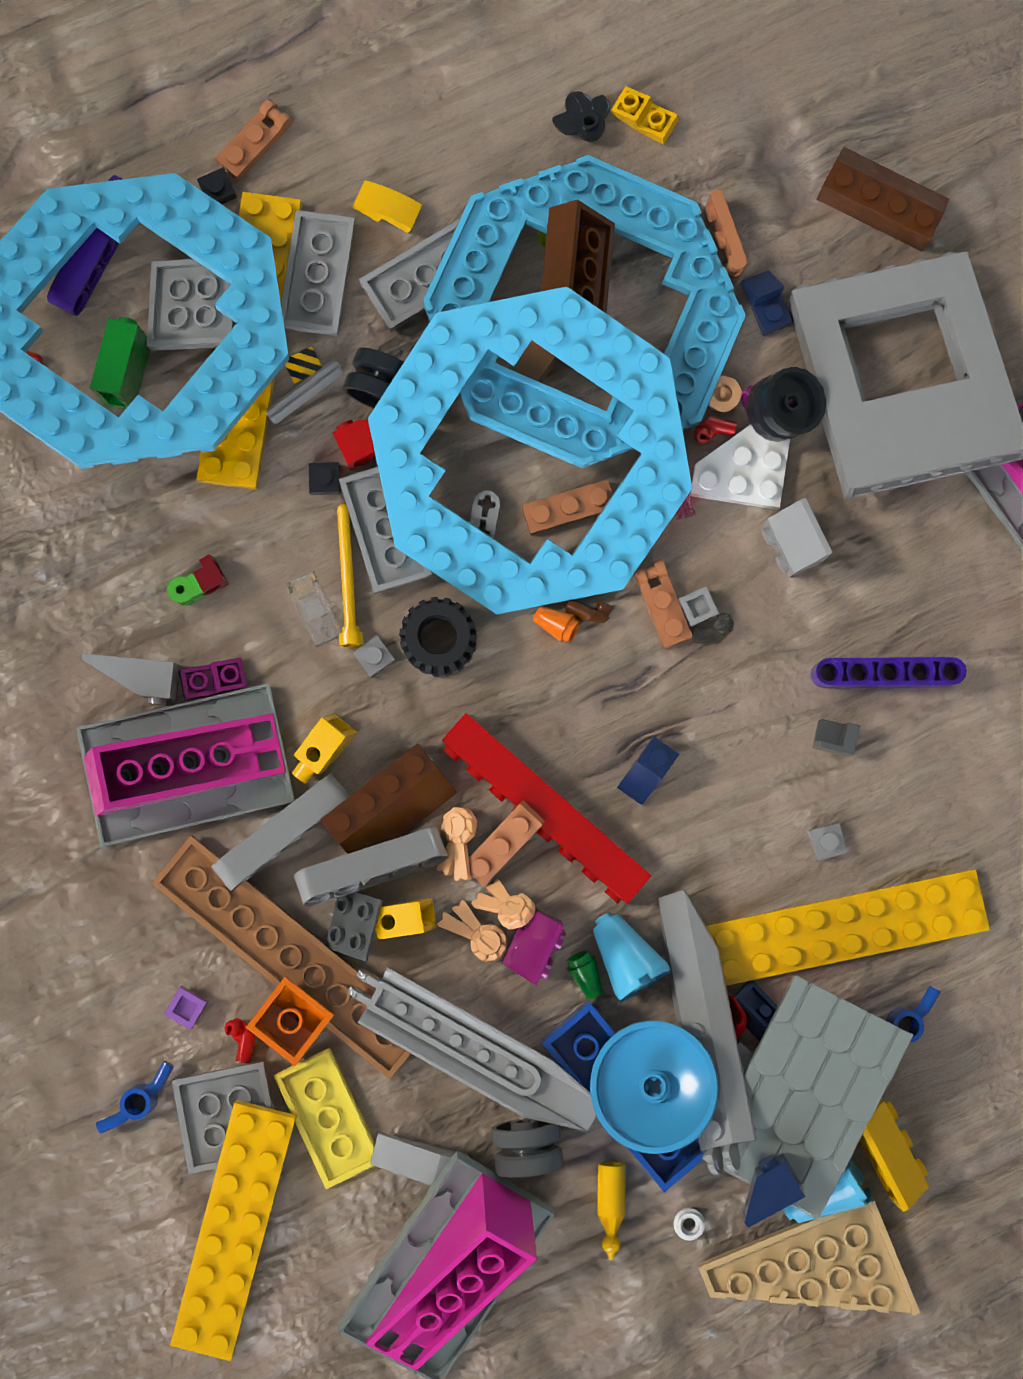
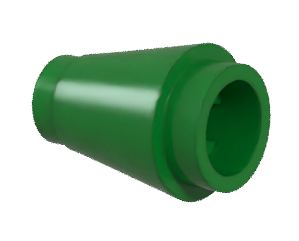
M588 950L576 953L566 960L568 964L567 971L587 999L596 998L604 992L601 987L595 956H591Z

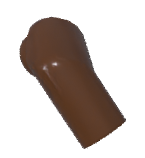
M570 600L567 603L565 612L575 615L576 618L585 622L605 623L610 619L608 616L612 612V607L604 602H599L596 605V609H593L578 601Z

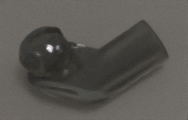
M720 613L717 615L716 622L710 628H693L692 642L706 644L721 643L733 631L734 621L732 616L728 613Z

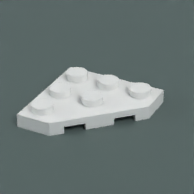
M749 425L694 465L691 481L693 489L690 491L689 496L778 510L781 503L790 439L781 442L766 440Z

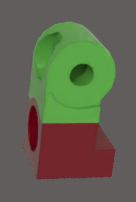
M208 554L199 559L202 568L186 577L179 576L173 578L167 586V593L171 600L188 606L229 585L217 560Z

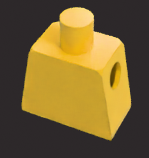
M336 714L321 717L294 754L300 762L292 771V774L300 781L307 783L314 773L321 774L327 771L358 732ZM317 749L320 751V757L317 754Z
M432 897L381 906L375 929L377 938L386 939L414 935L437 928Z

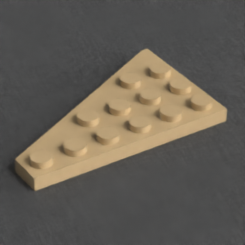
M874 1200L873 1203L867 1206L819 1219L795 1223L697 1264L711 1298L726 1299L731 1297L737 1300L770 1301V1303L796 1305L800 1303L819 1307V1305L840 1307V1309L876 1310L883 1313H889V1311L911 1313L912 1315L920 1313Z

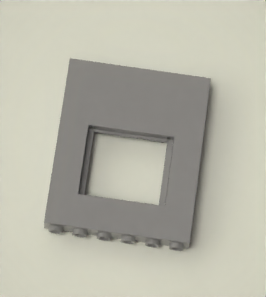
M967 251L957 254L956 252H948L939 258L930 260L921 258L903 266L890 265L880 271L871 273L863 271L849 278H832L822 284L813 286L804 284L791 291L788 307L806 368L817 377L824 389L826 408L822 424L844 499L1023 460V422ZM934 309L957 381L866 401L845 329Z

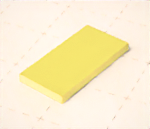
M331 1047L300 1061L296 1066L292 1065L273 1075L290 1113L297 1115L295 1124L326 1189L373 1167L370 1162L375 1141Z

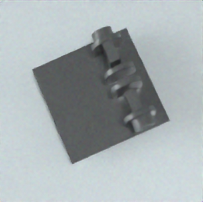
M359 891L337 898L326 945L331 950L368 962L383 900L368 896L367 893Z

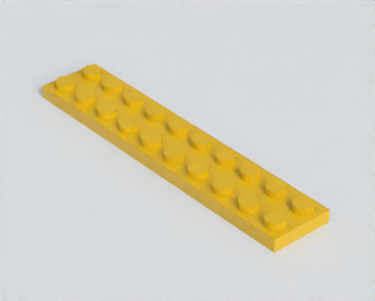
M242 192L239 217L271 237L279 295L282 303L296 210L302 209L301 199ZM275 377L214 451L200 453L196 478L198 482L252 490L258 489L269 419L266 409L271 406Z
M976 869L706 925L719 948L726 986L990 930Z

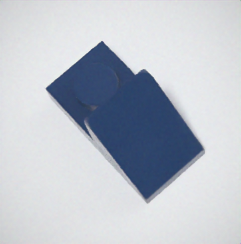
M769 270L741 281L742 288L763 336L791 326L792 319L781 296L784 286Z

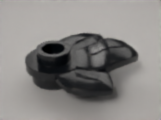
M570 92L565 100L567 111L552 118L554 126L565 135L578 134L583 140L588 142L598 140L605 130L604 119L610 112V104L604 95H599L591 100L583 92Z

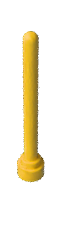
M340 504L337 508L344 627L341 628L342 633H339V646L351 648L364 645L363 632H360V627L356 626L350 514L347 505Z

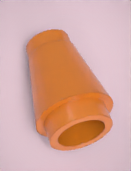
M543 606L537 609L533 618V622L537 623L561 643L563 641L570 643L580 626V621L575 619V615Z

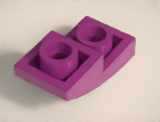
M242 658L211 662L209 665L185 668L178 671L184 701L247 688Z

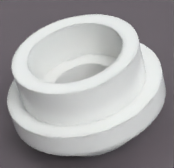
M687 1207L678 1211L674 1217L673 1225L680 1238L691 1241L703 1234L705 1220L698 1210ZM687 1218H692L695 1223L693 1227L686 1228L683 1226L684 1221Z

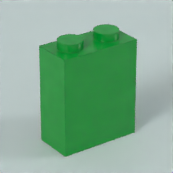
M120 317L119 320L108 318L89 387L105 404L124 409L130 405L139 393L150 349L146 346L147 336L145 332L137 325L138 323L135 320L127 317Z

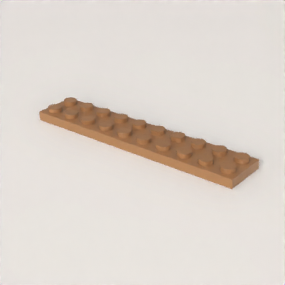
M190 835L151 884L276 987L286 976L331 1011L334 1016L326 1028L388 1079H391L411 1053L359 1024L358 1021L366 1010L367 1005L348 994L351 986L359 987L371 996H373L376 988L360 980L357 976L359 971L334 950H331L322 940L248 880L233 891H230L212 868V865L220 857L196 837Z

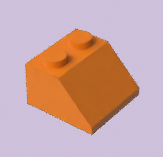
M285 976L246 1028L296 1066L333 1018L334 1014Z

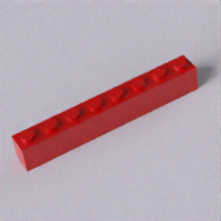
M467 713L461 717L441 740L446 744L443 751L456 762L459 758H462L469 765L466 769L469 774L479 782L482 778L487 780L492 785L489 791L501 802L507 798L515 805L512 811L522 801H525L545 820V823L536 833L548 843L551 839H554L561 846L558 852L571 863L575 859L584 866L581 872L594 884L598 879L608 887L604 892L617 904L621 900L628 904L652 877Z

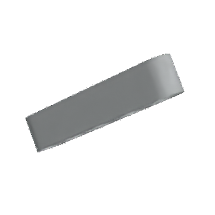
M330 773L212 865L213 870L228 889L233 891L321 822V818L350 797V795L335 776Z
M432 827L306 867L295 873L294 878L303 905L314 906L436 866L447 860L448 855L438 829Z

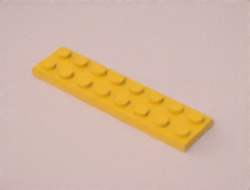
M235 1100L170 1346L231 1361L297 1115Z

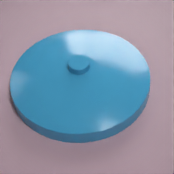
M639 1022L618 1031L600 1050L591 1073V1100L600 1123L616 1141L642 1153H669L682 1149L694 1142L709 1126L719 1100V1078L710 1053L693 1034L679 1026L666 1022Z

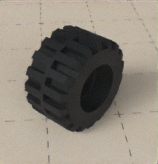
M431 597V600L426 602L425 599L419 601L418 606L415 608L412 606L408 610L409 614L407 617L404 616L402 629L399 632L401 638L400 645L404 655L415 668L426 675L428 673L440 677V675H452V672L457 670L459 672L467 662H470L477 646V632L471 615L458 602L454 603L451 599L445 597L444 600L438 599V597ZM433 621H447L456 630V643L451 650L444 654H431L422 646L421 633L425 626Z

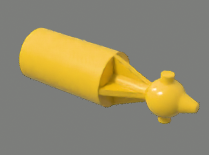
M602 1161L598 1162L597 1215L607 1234L602 1240V1247L607 1253L608 1259L614 1260L615 1254L621 1245L620 1239L616 1234L626 1212V1163Z

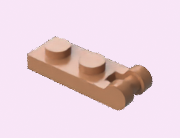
M271 99L263 102L257 114L215 157L217 163L224 167L238 182L292 124L293 118L286 112L281 113L277 109L278 105ZM269 119L275 122L271 128L265 125Z
M719 189L710 192L707 205H705V213L708 221L713 222L717 232L714 233L717 247L719 250L723 249L728 262L726 271L730 279H738L743 273L747 259L723 191Z
M663 560L655 561L653 566L645 569L643 567L637 568L634 576L663 649L691 639L693 637ZM658 577L660 585L650 588L648 580Z

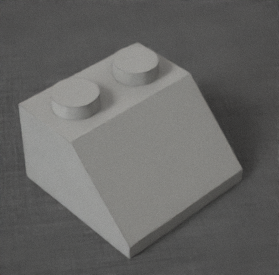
M806 497L769 517L763 524V537L769 546L773 545L778 555L775 557L777 566L782 573L786 572L789 578L822 563L833 553Z

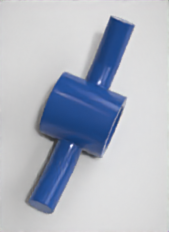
M929 986L917 1007L912 1011L906 1008H896L888 1014L886 1021L898 1027L899 1021L904 1016H910L912 1026L908 1032L913 1034L910 1042L918 1040L924 1031L922 1018L930 1012L940 991Z
M163 1061L152 1082L149 1084H137L126 1091L119 1103L120 1111L96 1122L98 1132L101 1134L124 1124L128 1119H141L153 1111L158 1101L157 1093L165 1085L174 1065ZM136 1093L144 1097L146 1101L145 1110H140L133 1105L132 1097Z

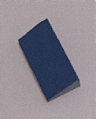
M751 980L747 981L733 997L746 1013V1028L760 1042L778 1006Z

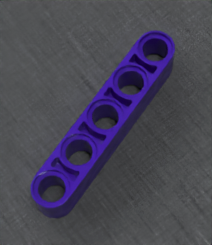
M113 175L108 181L122 180V178ZM96 228L58 271L48 291V302L75 316L79 315L86 306L119 243Z
M954 657L826 658L813 666L810 675L813 683L821 688L950 687L959 684L966 677L967 670L963 661ZM823 665L829 666L833 670L834 675L831 681H826L821 677L820 669ZM853 665L862 668L864 676L861 681L855 680L852 677L851 668ZM884 665L890 666L894 671V677L891 681L886 680L882 676L881 671ZM914 665H919L924 670V678L922 680H917L913 676L912 669ZM945 665H949L954 669L955 675L953 680H949L944 676L943 668Z

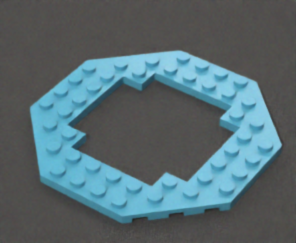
M590 155L577 158L576 162L562 167L557 165L540 171L536 176L524 180L520 178L500 185L499 189L484 194L480 192L471 195L423 299V306L429 320L431 321L437 312L490 302L524 226L527 225L547 234L549 207L578 199L614 222V233L673 258L662 285L689 297L664 354L671 361L682 431L699 425L746 314L742 305H739L735 297L733 284L726 268L720 262L717 255L718 250L710 231L704 225L698 203ZM490 349L486 351L459 393L471 421L580 468L634 449L616 436L633 411L627 405L612 397L607 411L497 364L496 361L499 356Z
M176 173L46 189L0 240V412L80 469L94 468V465L105 463L116 465L137 462L138 459L155 456L157 459L180 456L184 452L201 450V453L214 451L289 360L271 237ZM140 222L231 284L215 303L218 311L237 324L164 411H161L146 399L137 395L118 418L26 353L43 331L39 325L24 316L22 312L96 228L121 244Z
M567 286L435 313L368 417L395 548L495 614L623 590L693 489L670 358ZM532 340L633 410L616 436L641 454L573 554H570L547 538L532 561L528 562L429 496L446 470L420 452L486 351L490 349L515 366Z

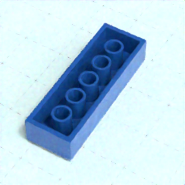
M588 999L546 1034L541 1041L542 1045L556 1062L590 1091L591 1073L596 1057L604 1044L616 1034V1031ZM698 1138L686 1147L669 1153L649 1154L628 1148L664 1193L702 1161L700 1158L704 1152L700 1149Z

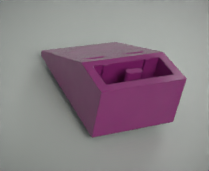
M535 909L533 918L523 927L517 928L502 964L535 985L538 984L540 978L546 980L553 965L550 955L553 949L560 950L566 936L562 921Z

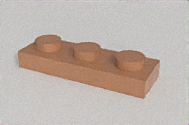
M603 480L523 504L522 509L530 535L599 515L613 495L609 480Z
M522 801L469 857L470 875L484 887L545 823V820L525 801Z

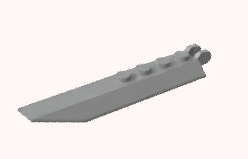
M682 890L658 898L665 961L671 968L668 978L677 1026L693 1034L706 1047L718 1073L719 1100L717 1109L709 1126L698 1137L701 1151L707 1150L705 1156L708 1170H710L712 1175H718L724 1171V1163L729 1171H738L741 1168L738 1143L755 1141L757 1139L719 948L686 890Z
M389 967L386 968L382 980L367 970H359L357 973L358 978L376 988L373 996L355 986H351L348 990L350 996L367 1005L366 1010L358 1021L359 1024L524 1118L583 1131L589 1130L596 1117L591 1093L555 1061Z

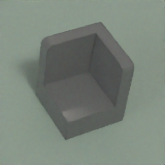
M820 719L817 724L812 748L847 757L853 756L860 725L849 722L841 724Z

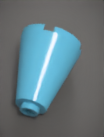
M608 912L595 921L597 926L593 929V933L615 997L620 1003L638 995L642 989L647 986L651 987L670 973L671 968L668 963L619 914L612 916Z
M852 1156L819 1218L873 1203L872 1192L869 1187L863 1189L862 1179L865 1177ZM792 1206L783 1209L789 1220L795 1219L798 1223L815 1219Z

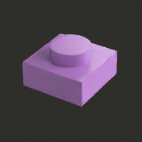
M181 986L164 1015L191 1030L206 1007L208 1000Z

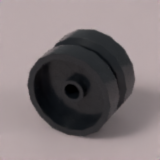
M361 347L357 349L352 361V365L357 372L347 374L342 390L357 402L374 409L404 361L379 350Z
M790 367L764 377L753 385L747 396L746 412L749 423L756 433L766 440L781 442L808 433L818 426L825 414L826 397L824 389L816 376L806 369Z

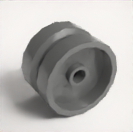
M524 1118L502 1122L491 1127L493 1146L502 1149V1151L494 1156L496 1175L510 1178L530 1177L552 1173L564 1167L562 1148L553 1144L561 1138L559 1125Z

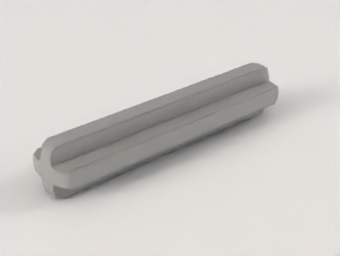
M331 360L267 408V416L274 424L279 423L343 374L342 367L337 361Z

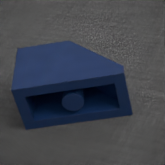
M654 736L617 788L642 805L680 754Z
M784 1153L777 1157L775 1154L763 1158L758 1163L759 1166L754 1170L743 1211L744 1222L747 1228L805 1198L803 1186Z

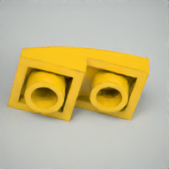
M625 86L611 109V113L622 122L663 145L679 121L678 114L653 104L650 96Z
M365 180L352 207L377 222L382 218L408 233L415 223L422 204L393 189Z

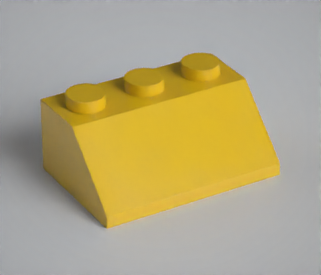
M881 1099L859 1141L888 1197L904 1212L910 1209L929 1188L924 1178L928 1176V1172L920 1158L914 1159L910 1148L914 1146L907 1132L904 1129L899 1130L895 1122L899 1118L895 1108L890 1101L885 1103Z

